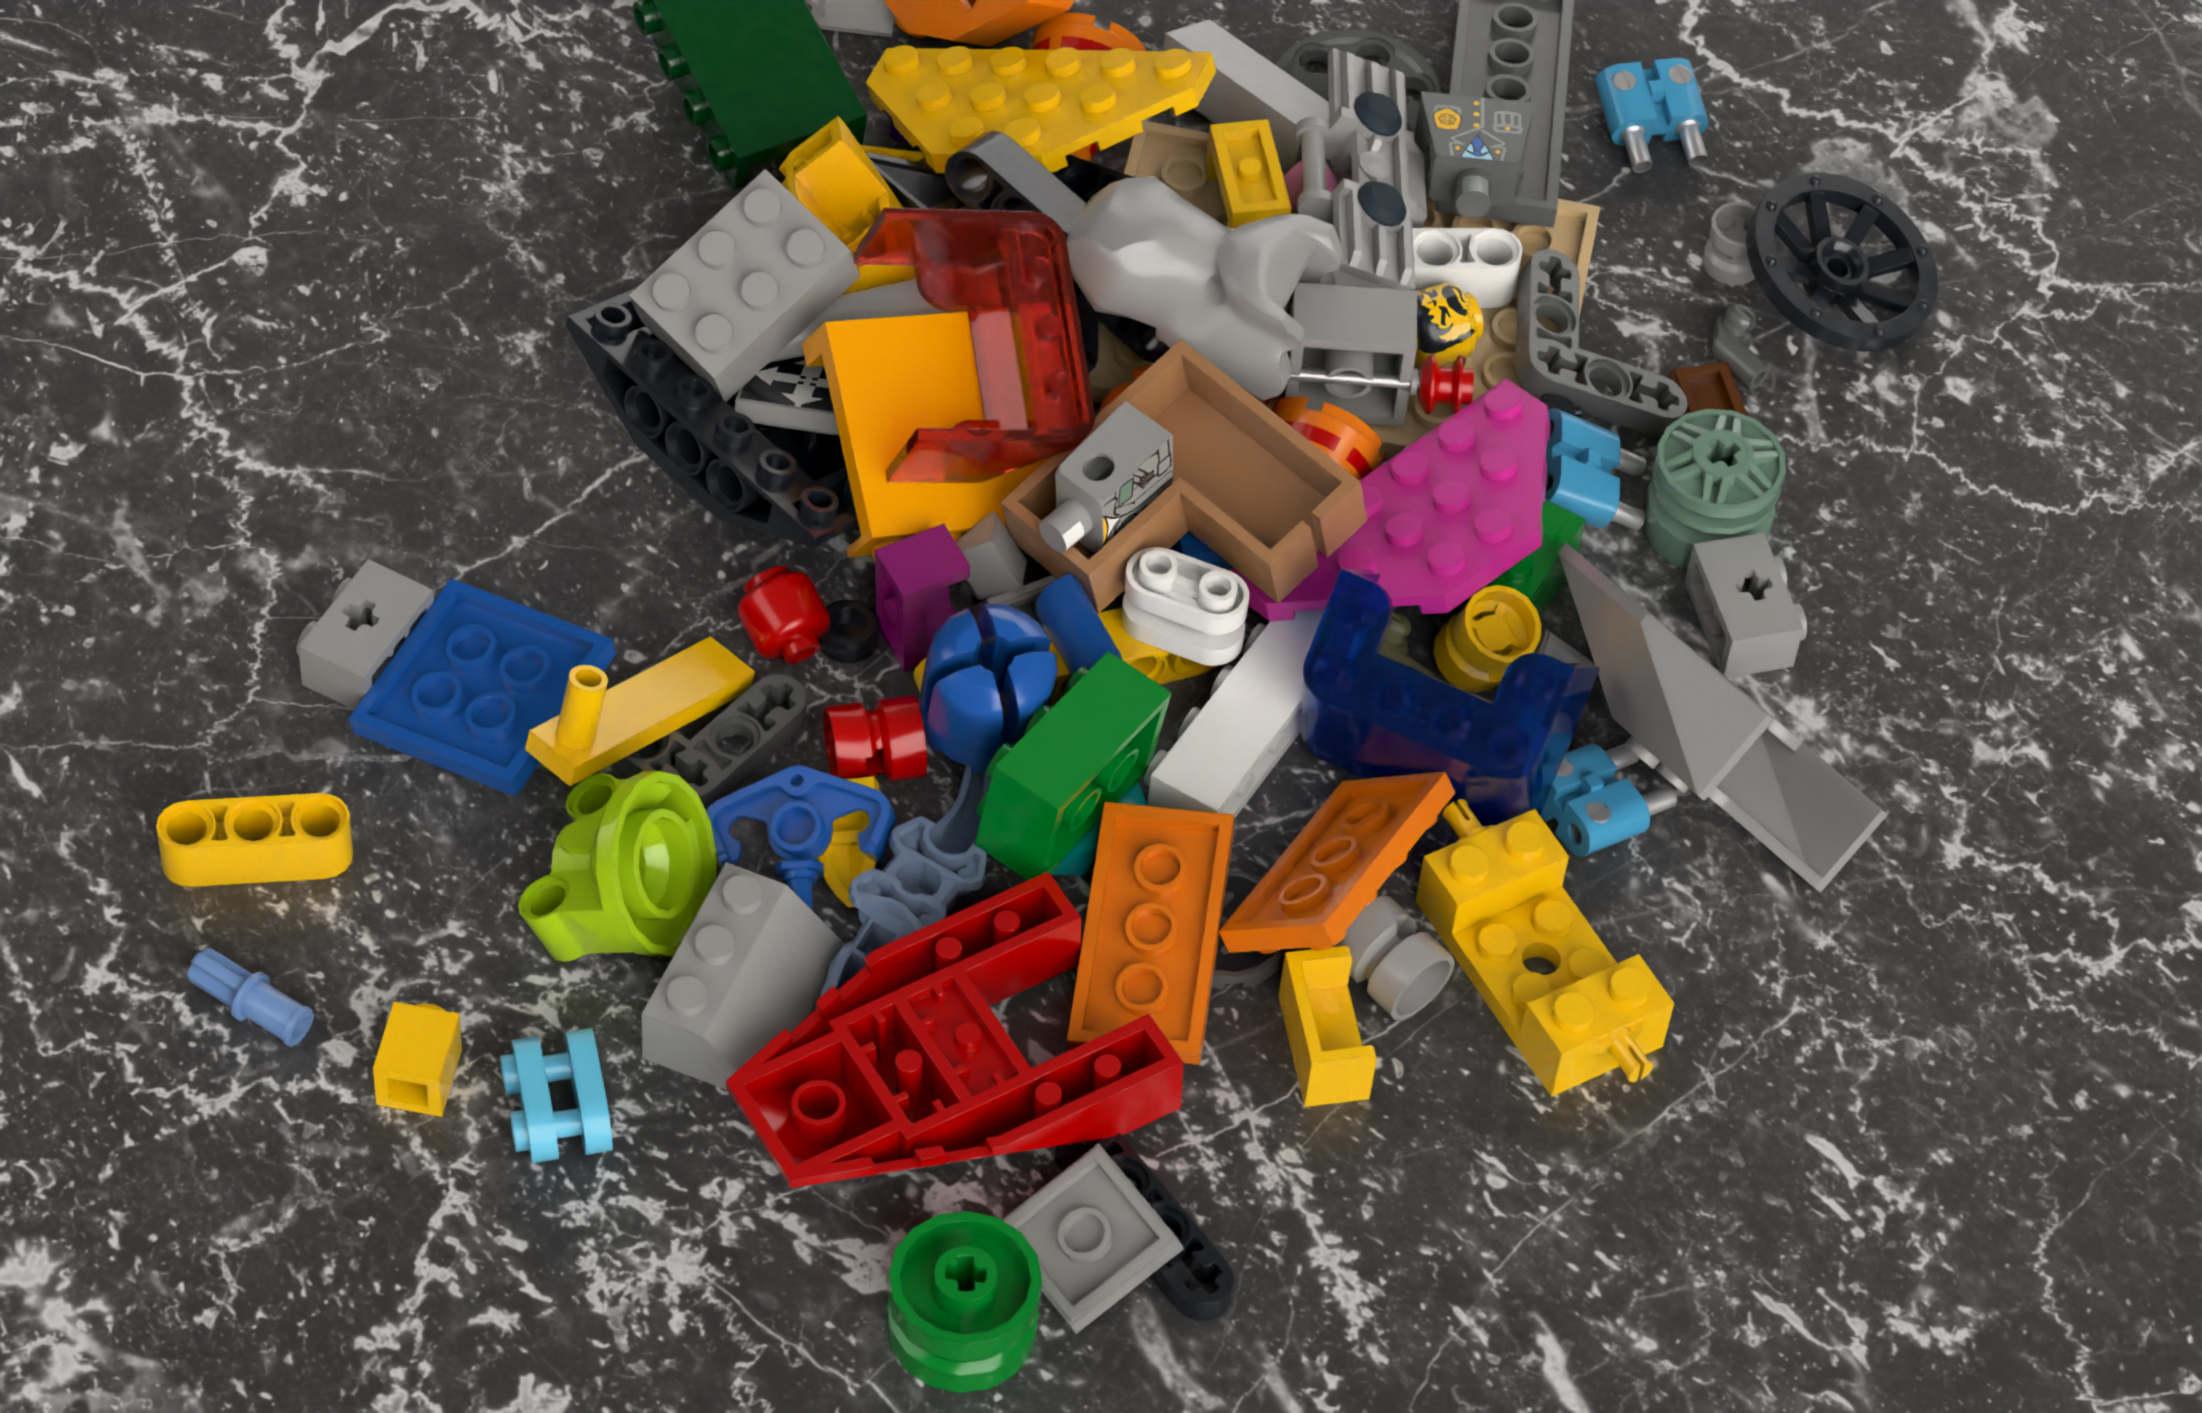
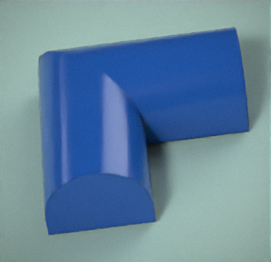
M1069 573L1055 580L1042 591L1036 603L1037 616L1071 676L1082 666L1091 669L1108 651L1122 659L1119 650L1076 576H1072Z

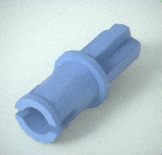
M207 948L201 953L198 952L192 959L191 966L187 972L189 981L231 1007V1016L239 1021H243L246 1018L250 1019L283 1040V1043L289 1047L298 1044L309 1031L314 1019L313 1010L301 1005L271 986L269 977L260 971L252 974L212 948Z

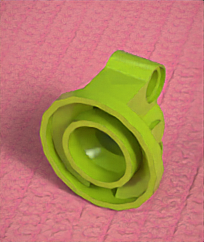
M645 771L628 779H616L611 774L606 773L591 775L578 783L568 795L565 805L568 814L574 822L564 826L556 838L552 852L550 875L543 876L534 881L521 895L518 904L519 913L550 956L557 961H572L583 955L594 953L634 952L635 954L653 957L674 956L716 881V847L711 821L698 793L676 774L662 771Z

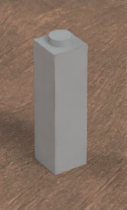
M1210 19L1165 33L1163 51L1184 49L1187 52H1212L1216 73L1199 105L1194 108L1196 111L1215 124L1268 119L1282 172L1286 174L1293 166L1302 161V148L1295 139V126L1301 119L1315 116L1329 120V102ZM1326 158V164L1331 168V161Z

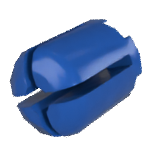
M982 604L978 625L969 608L951 615L934 633L927 654L918 702L923 719L925 738L935 753L939 749L951 760L971 766V772H986L996 752L1007 742L1014 746L1024 736L1026 727L1037 710L1044 704L1050 705L1058 672L1056 655L1053 652H1049L1051 640L1043 626L1024 611L1003 604Z

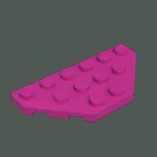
M1508 379L1503 380L1359 480L1362 487L1367 522L1328 558L1321 552H1316L1318 567L1280 603L1275 602L1235 568L1231 569L1230 571L1240 576L1248 586V606L1268 621L1295 620L1296 611L1331 609L1332 618L1384 616V607L1420 605L1422 614L1450 612L1542 546L1543 502H1545L1547 478L1546 449L1550 434L1548 406Z

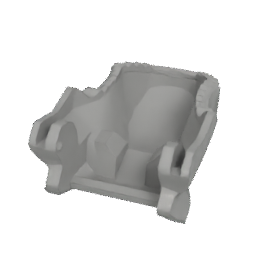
M1154 176L1122 179L1110 183L1094 194L1075 221L1060 255V259L1067 265L1071 275L1092 305L1094 311L1131 318L1155 327L1156 339L1164 342L1169 348L1182 339L1243 389L1262 400L1279 396L1285 389L1293 371L1287 351L1299 347L1305 335L1303 326L1284 311L1287 302L1292 303L1295 286L1298 282L1336 285L1333 272L1338 270L1344 258L1338 235L1332 224L1309 215L1284 214L1259 219L1230 230L1186 201Z

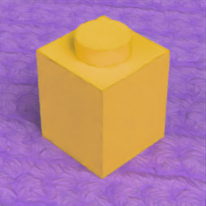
M393 1002L373 1066L376 1105L439 1117L443 1116L462 1052L460 1013L449 1012L429 1003L411 1005Z

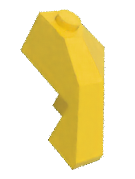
M839 116L790 152L779 167V170L786 177L781 184L852 252L860 278L843 294L938 274L937 266L910 216Z

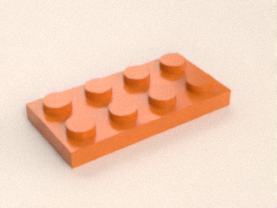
M1446 771L1342 781L1218 931L1228 952L1259 951L1261 954H1270L1281 949L1311 948L1312 950L1320 951L1331 948L1342 941L1346 936L1348 927L1364 907L1374 901L1379 888L1395 868L1406 861L1408 852L1422 834L1436 823L1438 814L1456 793Z
M1104 802L1067 1036L1069 1051L1150 1014L1182 1061L1187 1064L1201 1065L1219 941L1218 931L1221 927L1235 830L1234 814Z

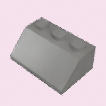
M726 862L642 1012V1058L727 1090L726 1080L781 1031L786 1028L788 1032H791L816 1009V1001L820 998L822 988L827 980L830 962L837 956L845 943L786 884Z

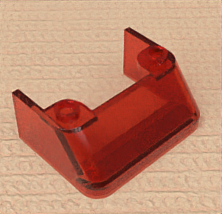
M883 208L853 252L854 264L914 266L917 288L921 296L930 305L943 311L968 312L984 420L962 421L953 428H917L885 470L887 482L981 483L1076 448L1091 431L1095 421V412L1067 241L1060 225L1050 216L1035 211Z

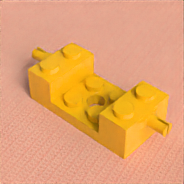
M1458 799L1457 805L1455 802L1450 803L1443 810L1442 816L1450 824L1459 840L1423 857L1415 901L1547 1092L1553 1097L1619 1066L1626 1074L1629 1082H1636L1638 1076L1640 1079L1646 1077L1652 1071L1653 1064L1645 1055L1663 1047L1674 1002L1640 954L1619 963L1615 961L1563 888L1569 855L1536 809L1498 825L1486 827L1481 825L1465 799ZM1532 957L1545 958L1553 963L1557 970L1551 974L1542 975L1529 971L1524 966L1523 961Z

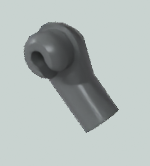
M1734 304L1727 308L1725 316L1718 317L1715 322L1712 353L1719 363L1728 362L1731 373L1747 388L1754 390L1766 380L1771 369L1749 349L1751 340L1749 332L1756 325L1754 313L1743 305Z

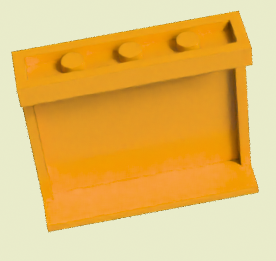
M1050 306L824 322L802 343L806 366H824L860 528L861 537L846 548L848 558L872 555V560L875 563V550L943 523L955 542H957L992 511L997 513L1008 530L1000 502L1078 432Z

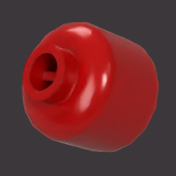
M777 566L759 573L744 585L743 591L745 594L738 603V615L759 656L769 660L784 658L787 664L792 665L809 659L820 650L821 646L818 640L829 629L830 616L809 575L799 571L790 572L786 566Z

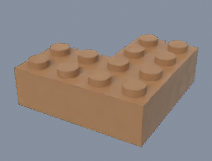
M1182 339L1000 502L1009 533L1017 546L1057 579L1069 573L1072 576H1076L1098 613L1125 590L1127 563L1135 553L1150 547L1170 549L1188 531L1275 602L1280 603L1318 567L1316 552L1319 551L1328 558L1367 522L1361 482ZM1127 401L1173 434V483L1096 554L1078 541L1065 552H1057L1045 542L1038 527L1039 523L1056 509L1055 473L1059 465L1121 404Z

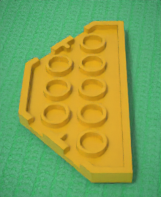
M903 45L895 48H886L866 80V85L874 105L880 111H887L892 117L894 127L912 147L918 146L924 152L927 163L936 173H945L947 160L954 153L989 131L1002 132L1011 137L1048 171L1053 173L1068 166L1066 155L1092 143H1095V146L1100 151L1143 132L1141 121L1169 108L1175 116H1178L1197 107L1216 73L1212 52H1187L1184 49L1132 51L1127 48H1116L1103 51L1076 50L1071 47H1063L1056 50H1023L1019 47L968 49L964 46L937 49L915 48Z

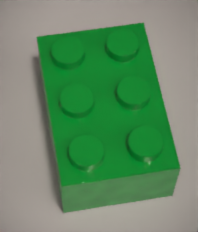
M1110 651L1091 669L1085 666L1079 668L1067 683L1062 698L1053 707L1048 704L1040 707L1028 723L1024 736L1014 746L1009 742L1005 743L990 761L986 775L991 778L988 791L981 799L976 810V814L981 817L974 845L985 850L987 854L1027 881L1048 871L1051 874L1101 822L1104 802L1119 803L1145 776L1154 756L1172 693Z

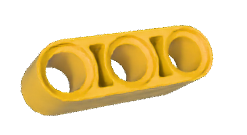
M309 793L181 801L165 808L159 815L156 825L163 872L171 882L180 886L199 887L327 879L336 877L346 871L353 858L349 810L340 798L332 794Z

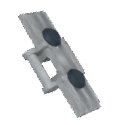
M1332 48L1328 53L1329 120L1315 116L1301 119L1295 126V139L1302 148L1303 192L1297 199L1298 214L1309 215L1334 225L1344 257L1338 270L1391 289L1414 291L1415 272L1412 228H1422L1427 217L1424 155L1414 141V132L1407 130L1405 74L1379 65V63L1357 57L1349 52ZM1326 158L1331 161L1332 170L1352 176V180L1344 178L1333 192L1327 191Z

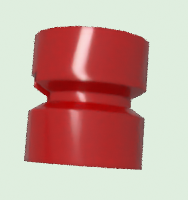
M915 695L879 699L874 710H867L861 702L824 707V738L830 775L842 779L875 777L876 774H883L890 782L926 777L927 748L920 706Z

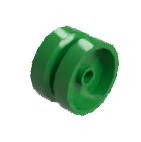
M963 1211L939 1214L913 1227L895 1249L888 1274L889 1299L886 1310V1327L890 1349L908 1373L930 1387L957 1393L987 1390L1013 1377L1032 1353L1038 1330V1307L1042 1291V1275L1038 1255L1024 1235L998 1217Z

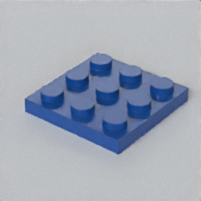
M451 578L348 719L353 733L516 797L540 763L525 750L529 730L560 715L570 670L579 665H591L604 672L615 657L616 651L612 638Z

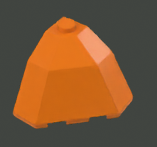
M1075 0L883 1L895 15L897 26L912 37L924 38L925 36L991 47L1068 11Z

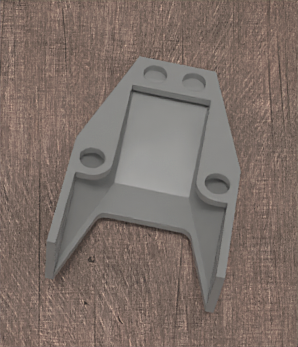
M1566 542L1558 553L1612 718L1631 734L1624 745L1652 769L1655 768L1681 792L1685 793L1690 788L1704 801L1709 797L1821 893L1888 814Z

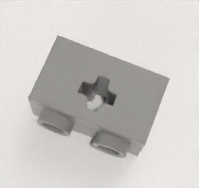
M1764 532L1693 544L1684 583L1719 671L1727 678L1794 667L1800 641L1804 640L1807 636L1806 616L1799 603L1793 604L1787 589V573L1784 562L1779 555H1773Z
M368 559L352 579L346 578L340 583L333 596L331 606L319 621L310 622L302 631L296 647V653L300 661L302 685L355 710L434 602L433 589Z

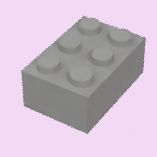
M764 169L638 286L629 297L641 322L662 342L666 343L697 376L706 379L712 385L713 391L727 402L858 280L860 275L851 250L772 174Z

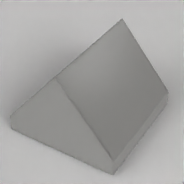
M992 511L956 542L970 564V577L965 579V582L979 600L991 598L1008 591L1012 592L1022 589L1027 563L1026 558L997 513Z

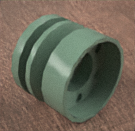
M1703 409L1684 414L1666 427L1657 446L1656 460L1652 468V480L1648 486L1643 507L1646 515L1643 530L1653 549L1671 564L1687 570L1692 547L1695 543L1764 532L1768 541L1776 513L1775 506L1780 498L1781 486L1786 475L1785 452L1774 433L1754 418L1733 410Z

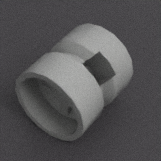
M1382 895L1364 907L1346 930L1347 933L1343 940L1333 947H1350L1352 955L1350 977L1356 983L1368 979L1367 992L1394 1020H1403L1416 1014L1438 995L1449 980L1455 961L1427 932L1416 933L1417 924L1415 920L1390 896Z

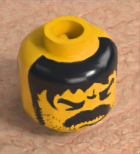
M1443 283L1418 290L1417 351L1414 365L1420 368L1421 364L1431 353H1435L1439 366L1454 362L1458 355H1462L1463 359L1472 355L1477 339L1482 338L1484 333L1483 316L1474 296L1469 292L1463 293L1459 287L1451 283Z

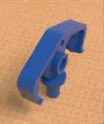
M801 765L786 768L718 799L706 811L711 821L716 855L722 866L726 862L735 865L741 860L743 846L740 841L731 836V826L735 821L747 818L767 824L769 844L777 856L785 860L776 864V876L782 878V883L786 884L812 911L813 885L818 882V878L824 875V864L815 860L825 853L831 843L833 822L855 811L866 812L870 817V823L867 829L858 835L859 848L863 854L877 862H881L890 833L894 829L896 822L894 808L880 791Z

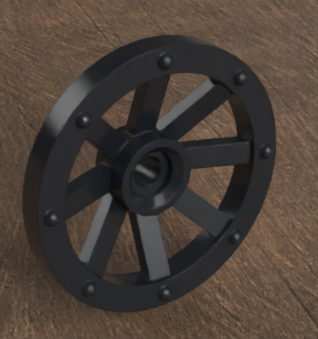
M1811 172L1791 176L1779 182L1765 195L1749 220L1746 235L1747 254L1752 272L1760 288L1773 306L1785 318L1803 332L1824 343L1852 351L1874 352L1886 350L1909 339L1927 319L1934 307L1938 292V276L1933 255L1925 238L1901 208L1882 193L1866 184L1845 176L1830 173ZM1805 202L1811 243L1783 212L1785 208ZM1826 202L1845 207L1857 213L1843 237L1831 235ZM1874 224L1888 237L1896 250L1867 258L1859 246ZM1774 232L1798 261L1778 256ZM1906 269L1910 293L1900 292L1865 280ZM1793 281L1803 284V288L1810 296V299L1802 293ZM1861 301L1902 314L1893 319L1879 322ZM1836 304L1849 319L1827 311L1828 305Z

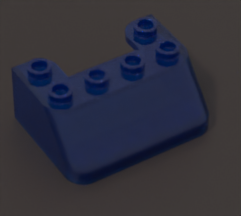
M1341 568L1303 665L1301 733L1307 749L1317 758L1365 779L1446 771L1456 793L1441 812L1450 803L1455 802L1457 805L1458 799H1465L1482 826L1498 825L1533 809H1536L1538 814L1541 815L1600 667L1590 663H1565L1542 653L1525 654L1516 658L1507 667L1493 702L1379 654L1393 616L1391 598L1387 591L1378 584L1381 574L1368 569Z

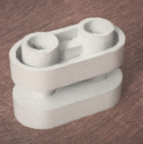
M1163 547L1145 548L1130 558L1126 567L1125 595L1123 597L1121 621L1125 631L1132 638L1208 666L1227 664L1240 654L1243 648L1245 619L1249 604V589L1240 576L1229 570Z

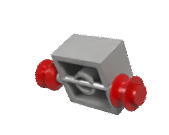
M1297 283L1293 290L1290 316L1303 326L1305 335L1299 347L1287 351L1293 371L1283 390V398L1291 396L1309 397L1305 406L1308 409L1320 411L1325 401L1350 412L1366 424L1404 427L1409 395H1416L1417 389L1418 402L1426 415L1431 414L1437 403L1449 404L1454 415L1460 410V405H1469L1472 402L1474 369L1463 368L1462 355H1458L1452 367L1439 366L1435 353H1431L1421 364L1419 377L1418 369H1414L1417 351V291L1386 287L1371 288L1331 285L1327 283ZM1271 398L1262 401L1263 403H1268Z

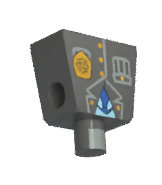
M1422 91L1414 141L1424 155L1426 195L1434 201L1455 203L1458 213L1471 219L1485 216L1492 206L1506 208L1512 205L1526 154L1534 103Z

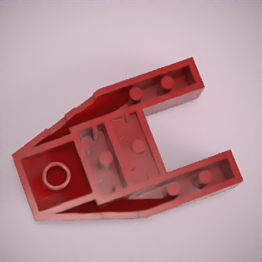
M1048 871L873 950L864 958L865 966L838 990L835 986H832L816 1001V1009L791 1032H788L785 1028L726 1080V1089L789 1187L795 1188L1110 1138L1119 1133L1123 1136L1181 1108L1184 1062L1150 1014H1147L1033 1068L1027 1063L989 1006L1079 965L1081 917Z

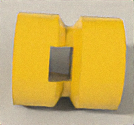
M1501 585L1484 587L1474 594L1459 609L1458 613L1454 614L1440 628L1435 637L1433 653L1438 669L1447 681L1461 690L1478 693L1493 689L1535 651L1541 640L1542 627L1537 609L1527 596L1514 588Z

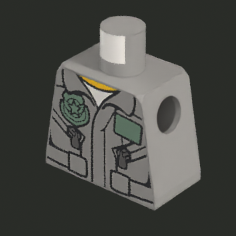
M1127 401L1121 404L1059 465L1055 473L1056 509L1044 518L1038 526L1045 542L1055 551L1063 553L1078 541L1096 554L1173 483V434Z

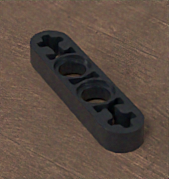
M1120 1133L1110 1138L1094 1140L1093 1147L1098 1143L1126 1177L1132 1179L1139 1186L1140 1194L1164 1223L1177 1231L1181 1238L1180 1243L1184 1249L1149 1277L1172 1305L1185 1317L1196 1321H1210L1220 1317L1228 1309L1232 1300L1234 1276L1228 1261ZM1081 1142L1075 1143L1072 1146L1067 1144L1051 1147V1154L1062 1171L1089 1151ZM1191 1255L1190 1268L1188 1269L1184 1265V1262ZM1191 1273L1202 1284L1213 1280L1215 1282L1214 1293L1209 1294L1203 1288L1191 1291Z

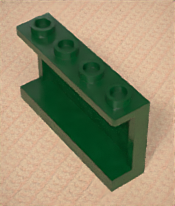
M638 0L633 3L634 18L640 32L644 36L651 35L657 46V58L664 77L668 81L675 80L682 93V107L688 122L693 127L699 125L706 138V150L711 165L718 173L724 171L733 189L745 186L747 170L750 167L790 154L792 150L837 116L847 125L858 143L863 145L867 113L804 0Z

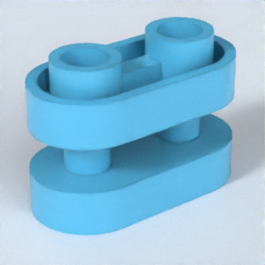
M592 1028L565 1032V1053L543 1056L539 1036L511 1040L512 1054L500 1056L505 1095L518 1094L521 1110L510 1112L515 1152L528 1150L531 1164L559 1159L557 1139L581 1135L585 1155L613 1151L608 1104ZM570 1079L576 1108L553 1112L548 1082Z

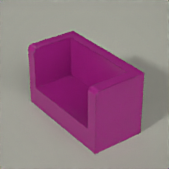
M944 523L875 550L876 614L880 621V634L904 672L916 668L922 660L927 658L934 633L951 615L956 613L949 601V586L970 577V564Z

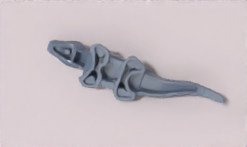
M966 765L956 802L947 814L936 824L925 817L918 816L896 826L891 831L888 839L894 856L882 871L873 868L853 879L848 890L850 894L849 900L854 907L858 908L859 920L862 926L853 941L845 943L837 956L830 962L827 980L822 988L820 997L832 986H835L838 990L865 966L864 958L873 950L946 918L960 896H968L971 891L979 890L983 886L987 853L974 844L981 817L976 814V810L981 799L988 791L991 781L986 772H971V766Z

